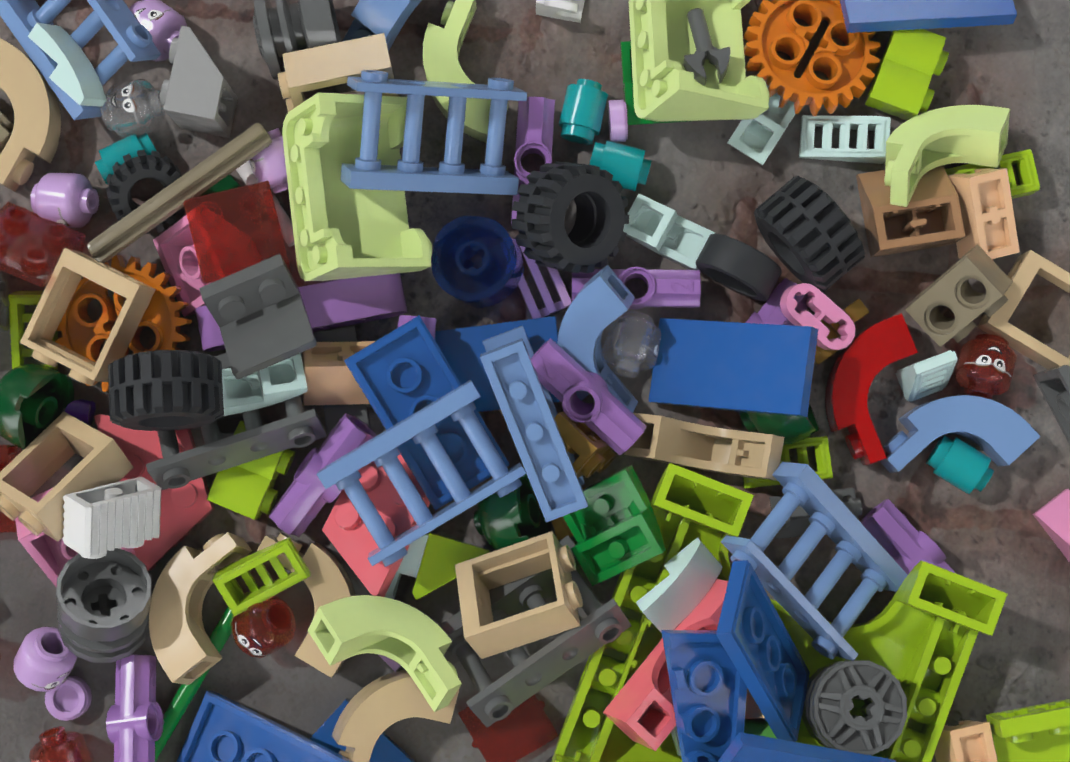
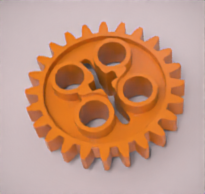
M762 0L758 12H753L749 21L751 26L747 27L743 37L748 41L744 47V55L752 57L745 67L746 71H759L757 77L763 78L769 86L770 97L776 93L781 96L779 100L780 108H783L788 101L794 102L795 114H799L804 105H809L812 116L818 114L822 105H824L829 114L834 113L838 107V102L844 108H847L854 99L853 97L858 99L861 97L866 89L865 85L869 86L875 76L872 71L880 63V59L873 55L877 53L881 44L876 41H870L876 32L847 33L840 0ZM795 19H802L805 22H807L809 26H801L795 21ZM821 21H828L829 25L802 76L796 78L794 72ZM832 38L841 39L846 46L837 45ZM781 51L788 54L791 60L781 59L776 52ZM813 71L823 72L829 80L818 78Z
M115 255L111 261L112 268L156 289L129 344L130 350L134 354L157 350H180L176 347L178 342L190 341L189 336L180 332V327L192 323L191 319L180 317L179 314L180 311L189 306V303L176 302L174 299L182 288L180 286L168 288L165 286L171 276L167 272H163L155 277V263L148 262L141 269L139 257L131 256L127 265H125L123 256ZM83 277L56 330L62 331L63 337L55 342L97 362L101 344L108 339L127 298L114 292L113 302L108 295L107 288ZM93 299H97L100 302L103 311L101 317L96 322L91 320L87 313L88 304ZM145 327H150L156 335L155 345L149 350L145 349L140 343V333ZM127 348V351H126V353H125L124 356H127V355H128V353H129V349H128V348ZM102 382V391L109 392V382Z

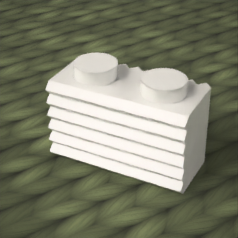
M140 476L64 495L63 500L65 504L63 508L65 512L63 517L65 520L62 522L64 525L62 530L64 544L84 558L98 559L106 556L107 550L114 551L115 548L121 549L122 547L138 548L144 545L145 540L159 538L162 488Z

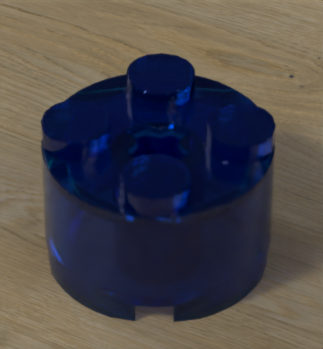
M461 216L446 224L434 240L431 260L432 274L445 292L463 304L475 308H483L502 302L516 289L524 273L522 253L517 242L495 220L480 216ZM476 254L482 257L483 265L479 269L473 267L474 263L471 259Z

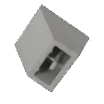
M181 25L179 38L174 37L170 45L169 62L173 64L170 80L165 79L161 87L160 103L164 105L163 110L180 129L230 138L238 97L192 29Z

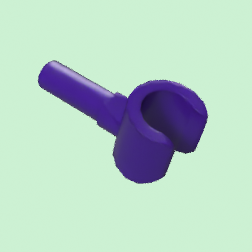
M78 399L70 402L65 412L90 425L94 419L96 403Z

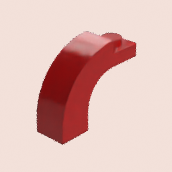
M902 313L876 323L854 337L852 343L843 348L836 358L828 377L825 408L830 430L833 432L845 427L848 428L850 435L845 436L848 449L855 460L860 458L862 465L872 464L887 458L868 411L867 399L870 385L884 367L918 353Z

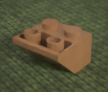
M943 165L928 171L921 177L907 207L890 204V186H885L884 183L885 170L856 175L870 258L953 245L966 237L959 197Z

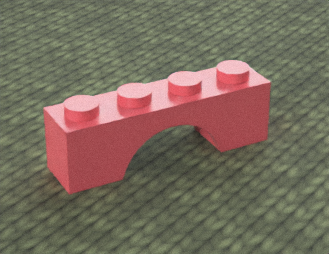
M716 579L701 602L674 630H717L728 581ZM663 638L603 711L632 741L654 751L659 748L676 726Z

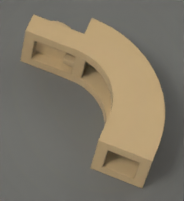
M0 38V90L7 94L14 110L13 131L0 154V184L16 192L18 186L24 185L30 178L34 169V163L32 162L35 156L51 163L59 144L61 114L56 94L35 64L16 47Z
M633 413L647 427L624 455L734 476L776 480L772 474L780 465L784 437L705 426L659 415Z
M229 532L218 534L205 543L203 552L183 546L170 559L156 582L149 611L150 638L156 657L172 683L190 685L222 659V656L205 632L202 622V605L207 591L214 583L212 579L216 571L244 558L252 552L243 537Z
M280 532L277 538L273 535H266L257 551L290 536ZM290 537L299 552L303 545ZM315 542L311 543L305 555L299 552L311 572V576L303 581L313 597L314 616L320 606L345 597L355 596L353 585L345 569L325 547ZM284 552L277 556L283 567L291 572L295 571ZM309 632L295 654L296 657L331 678L338 673L345 661L343 660L330 666Z
M406 670L392 672L372 681L350 700L339 716L332 737L338 745L346 746V750H340L338 754L353 762H370L374 745L379 736L389 726L406 718L420 717L450 724L459 689L448 706L434 712Z

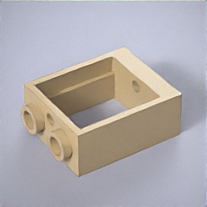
M384 33L284 53L282 57L285 72L278 73L283 99L289 98L286 99L288 112L306 101L303 92L347 83L348 76L361 77L362 70L388 72V79H394ZM354 90L340 94L364 95V92ZM382 93V96H398V94Z
M64 248L20 343L34 350L31 355L34 359L53 367L60 363L70 368L71 370L68 375L79 382L93 386L95 381L109 382L108 365L124 357L156 289L104 263H98L94 258L82 252ZM82 276L127 298L97 362L52 340Z
M1029 250L1017 258L1007 275L1013 281L1004 294L1008 301L990 317L984 314L977 327L1046 369L1062 365L1070 366V355L1068 358L1008 323L1036 274L1070 293V273L1034 251Z
M63 412L0 471V511L11 520H15L18 517L20 522L34 535L38 536L43 532L58 542L64 536L62 531L64 529L62 522L65 520L63 517L65 512L63 508L65 504L63 500L64 495L119 482L133 466L113 438ZM75 453L84 458L39 502L30 498Z
M552 531L455 564L464 638L481 659L580 626L577 608L583 606L580 590L576 582L572 581L571 571L576 570L575 559L568 545L562 546ZM552 568L557 601L493 622L490 589Z

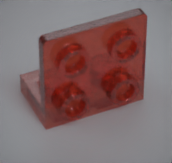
M269 180L184 201L202 280L205 284L208 285L278 254H281L290 273H292Z
M7 202L0 209V270L37 286L44 287L49 282L64 248L83 253L86 235L63 224L42 218L24 207Z

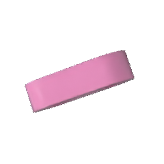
M801 283L790 286L783 292L780 298V308L783 315L795 326H810L819 329L817 346L824 350H840L852 343L855 337L853 320L812 284ZM807 294L809 298L806 300V305L815 314L812 315L807 310L796 312L795 308L798 303L794 296ZM821 319L828 324L837 322L840 324L837 332L841 335L840 339L833 338L828 340L827 336L830 331L820 322Z

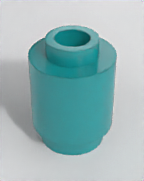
M578 79L577 84L567 86L558 124L562 128L561 138L579 144H593L594 136L600 134L608 94L601 90L602 85L589 79Z
M147 132L140 136L134 133L99 150L102 159L95 161V164L106 184H108V174H114L113 165L116 162L120 165L125 162L123 156L130 153L131 158L138 157V150H145L146 155H151L152 150L157 151Z
M606 141V144L595 142L589 165L598 166L600 170H607L613 175L612 181H619L624 189L636 191L637 183L646 185L652 160L644 159L646 150Z
M946 435L941 437L926 461L927 465L934 468V474L967 494H970L974 488L981 492L994 473V470L988 467L991 462L990 457L959 438L955 437L952 440Z

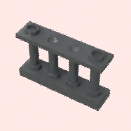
M227 353L215 356L221 361L222 369L231 368ZM299 395L284 401L288 418L263 425L259 409L243 412L242 416L246 431L221 439L218 422L215 421L201 426L205 445L181 453L175 430L157 431L163 459L147 463L146 467L147 472L156 484L162 488L161 491L168 488L176 489L187 485L192 480L286 449L308 446L315 440L327 435L315 409L304 412Z
M569 535L559 541L562 546L568 545L570 549L575 545ZM574 553L576 570L571 571L572 581L576 582L583 601L582 609L587 617L580 621L579 627L549 636L551 642L530 657L523 646L505 651L515 668L495 682L492 681L474 649L464 638L461 611L439 625L452 641L444 657L452 665L460 660L479 692L466 701V703L487 728L496 721L506 718L514 708L605 644L615 641L622 632L632 626L614 599H611L603 606L600 604L581 577L584 571ZM552 568L489 590L493 622L546 605L547 602L545 600L556 593Z

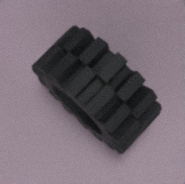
M138 150V157L131 158L130 153L123 156L125 162L122 165L118 162L113 165L114 174H108V188H106L112 211L116 214L118 221L140 206L131 198V189L137 181L143 178H153L158 180L164 189L182 176L177 165L175 166L169 157L165 156L162 158L159 152L153 150L151 155H146L145 150ZM181 208L155 227L157 233L165 231L163 224L166 222L170 226L174 225L177 222L175 215L183 216L185 208Z

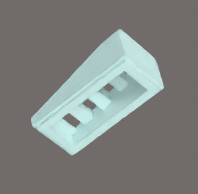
M803 115L801 117L799 158L883 164L886 161V141L890 136L891 118L883 116ZM815 127H823L822 148H814ZM833 128L840 129L839 148H831ZM850 129L857 130L856 149L849 148ZM868 131H875L874 149H867Z
M949 350L897 370L895 374L905 399L911 402L943 390L947 386L958 360L955 351Z

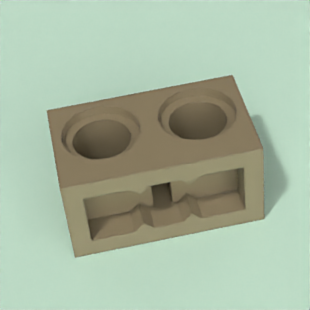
M977 244L916 296L905 310L939 347L943 346L952 337L958 343L977 326L973 322L975 318L983 312L990 317L1008 301L1004 294L1013 281ZM969 279H976L982 282L986 288V293H979L973 290L969 284ZM938 306L949 307L953 311L955 318L943 316Z

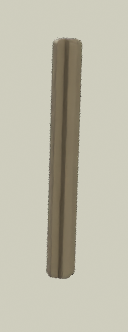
M255 123L91 240L87 247L92 257L98 263H105L271 145L272 139L261 124Z

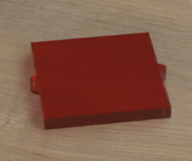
M535 694L514 708L506 718L496 721L488 728L473 713L469 706L458 712L473 738V748H479L486 762H516L559 736L543 709L545 707L544 701H538Z

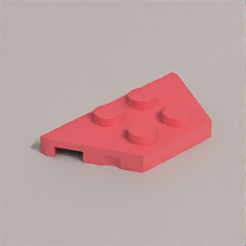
M95 415L94 419L98 431L113 438L133 466L120 481L142 476L156 484L147 472L146 464L163 459L158 432L124 428L112 423L109 415ZM190 429L175 430L180 453L196 448ZM205 476L192 480L181 488H168L161 491L159 538H152V540H145L143 546L134 548L136 557L145 564L147 571L152 570L166 553L173 547H176L196 524L202 522L214 510L213 502L207 500L209 489Z
M400 453L397 458L426 506L429 507V499ZM374 461L358 470L362 476L359 479L360 483L394 538L416 525L415 520L382 466L377 468ZM343 489L322 531L370 594L385 597L404 557L386 567L382 561L374 566L370 564L368 555L371 551L378 548V545Z

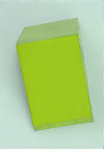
M429 533L412 591L415 599L418 600L456 578L455 564L479 557L491 551L459 540Z

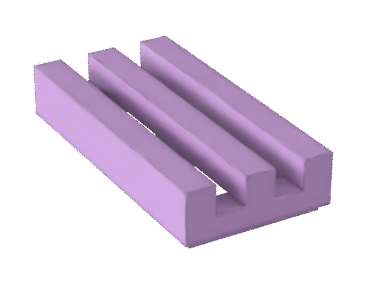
M515 239L500 243L532 319L547 317L570 306L572 301L558 269L547 267L561 300L554 303L535 260L528 259L523 253L525 247L518 246ZM520 247L546 306L545 308L538 310L513 253V249Z

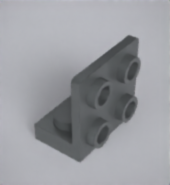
M281 254L199 288L202 300L220 327L231 371L236 379L246 377L317 345L299 287Z

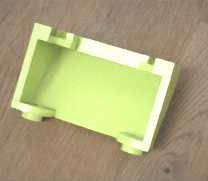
M629 0L633 97L637 117L656 122L748 120L757 118L769 109L770 94L764 79L753 75L746 77L741 9L750 0ZM700 8L704 11L712 45L717 49L730 47L729 65L721 83H719L717 68L710 64L707 59H705L703 65L706 73L705 86L698 83L694 79V73L686 71L683 65L684 56L696 52L687 17L688 12L692 9Z
M318 92L289 111L283 122V147L298 273L304 281H328L416 272L431 267L432 243L420 228L409 229L405 191L350 189L340 180L342 163L355 164V158L360 157L364 95ZM382 96L377 159L381 160V165L397 166L398 160L401 159L400 148L403 147L407 97Z

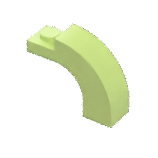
M449 0L444 8L440 24L445 25V28L428 22L423 41V65L427 81L475 84L463 72L459 63V54L477 8L476 0H455V2ZM432 96L437 107L447 118L449 97ZM467 98L464 133L487 143L491 99Z
M986 105L948 106L924 112L901 124L886 141L884 183L885 186H890V204L907 207L921 177L936 167L953 163H968L997 168L1007 146L1010 109Z
M373 595L345 597L320 606L308 629L309 634L330 666L352 656L366 653L379 654L394 660L409 673L434 712L448 706L462 685L455 667L444 657L452 643L451 639L430 617L401 601Z

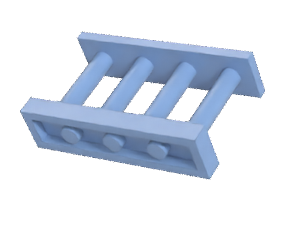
M0 0L1 18L73 120L100 117L110 107L107 101L102 107L83 106L75 102L49 78L58 63L28 37L36 23L53 25V20L71 0H47L41 8L35 0ZM87 0L93 8V12L70 36L82 49L105 25L118 43L109 55L95 68L102 86L128 60L130 62L158 59L161 53L153 43L152 35L138 22L123 0Z
M362 70L361 77L348 76L347 85L356 91L364 92L360 157L355 158V164L342 163L340 180L350 189L496 195L518 194L519 178L506 171V166L502 165L508 100L527 101V92L514 87V80L488 78V85L388 79V72L378 70ZM382 93L407 94L402 159L398 160L397 166L381 165V160L377 159ZM425 95L449 97L444 161L439 162V167H423L424 162L419 161ZM467 98L491 99L485 163L480 164V169H465V164L461 163Z
M523 325L483 340L486 352L480 354V359L545 521L549 522L588 507L587 499L581 485L585 484L583 476L577 477L573 467L576 458L574 454L567 452L554 419L558 414L549 390L539 381L531 361L534 352Z
M471 380L317 472L316 475L325 489L334 484L339 491L344 489L378 545V548L371 551L368 555V560L372 566L380 561L383 562L385 567L393 564L408 553L405 546L496 492L499 498L522 485L519 478L527 474L520 463L509 469L507 468L474 413L476 406L473 401L481 396ZM449 415L454 422L457 420L460 422L493 479L471 492L435 434L438 432L435 424ZM411 438L415 444H421L455 502L433 515L397 458L400 455L397 447ZM374 461L377 468L383 467L416 522L415 526L395 538L359 481L362 476L358 470Z
M782 462L772 474L784 487L782 489L784 495L751 539L726 535L721 543L733 554L730 557L732 562L748 560L751 563L763 587L813 639L811 644L816 651L829 659H833L836 656L854 661L858 653L843 637L877 591L882 592L883 589L897 592L907 577V573L808 464ZM801 506L810 516V525L777 568L763 552L795 509ZM828 535L836 544L835 551L837 553L804 596L790 581L823 536ZM853 563L862 572L860 576L862 582L830 624L817 609L849 565Z

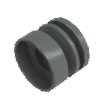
M254 0L253 24L261 56L267 63L274 80L278 79V73L285 72L282 54L342 42L333 0H298L297 3L290 4L289 0H276L277 7H272L270 0Z
M115 548L114 551L107 550L106 556L102 558L88 559L78 553L64 565L57 578L56 588L58 632L64 646L76 657L93 663H112L129 657L142 646L149 633L151 577L145 564L134 554Z
M834 661L819 668L809 678L802 719L808 733L821 746L865 755H874L889 748L901 735L907 719V698L899 680L885 667L870 661ZM852 698L864 700L865 704L861 707L863 716L850 714L849 711L854 707L851 701Z

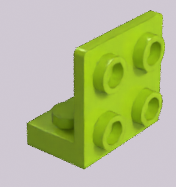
M1070 699L986 714L987 722H990L998 762H1070Z

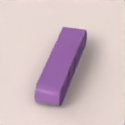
M400 273L338 279L299 287L313 332L396 317L407 313ZM204 305L196 308L203 351L225 350L220 327L207 306Z

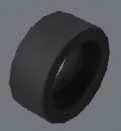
M717 233L709 235L695 262L697 268L714 281L741 295L759 301L768 300L782 273L781 267L764 253L737 239Z

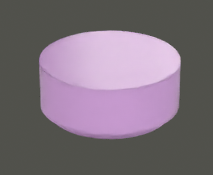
M608 100V124L611 142H626L628 140L627 108L624 100Z
M68 676L60 687L46 692V708L53 717L59 720H73L88 710L92 699L91 690L83 679L76 676Z

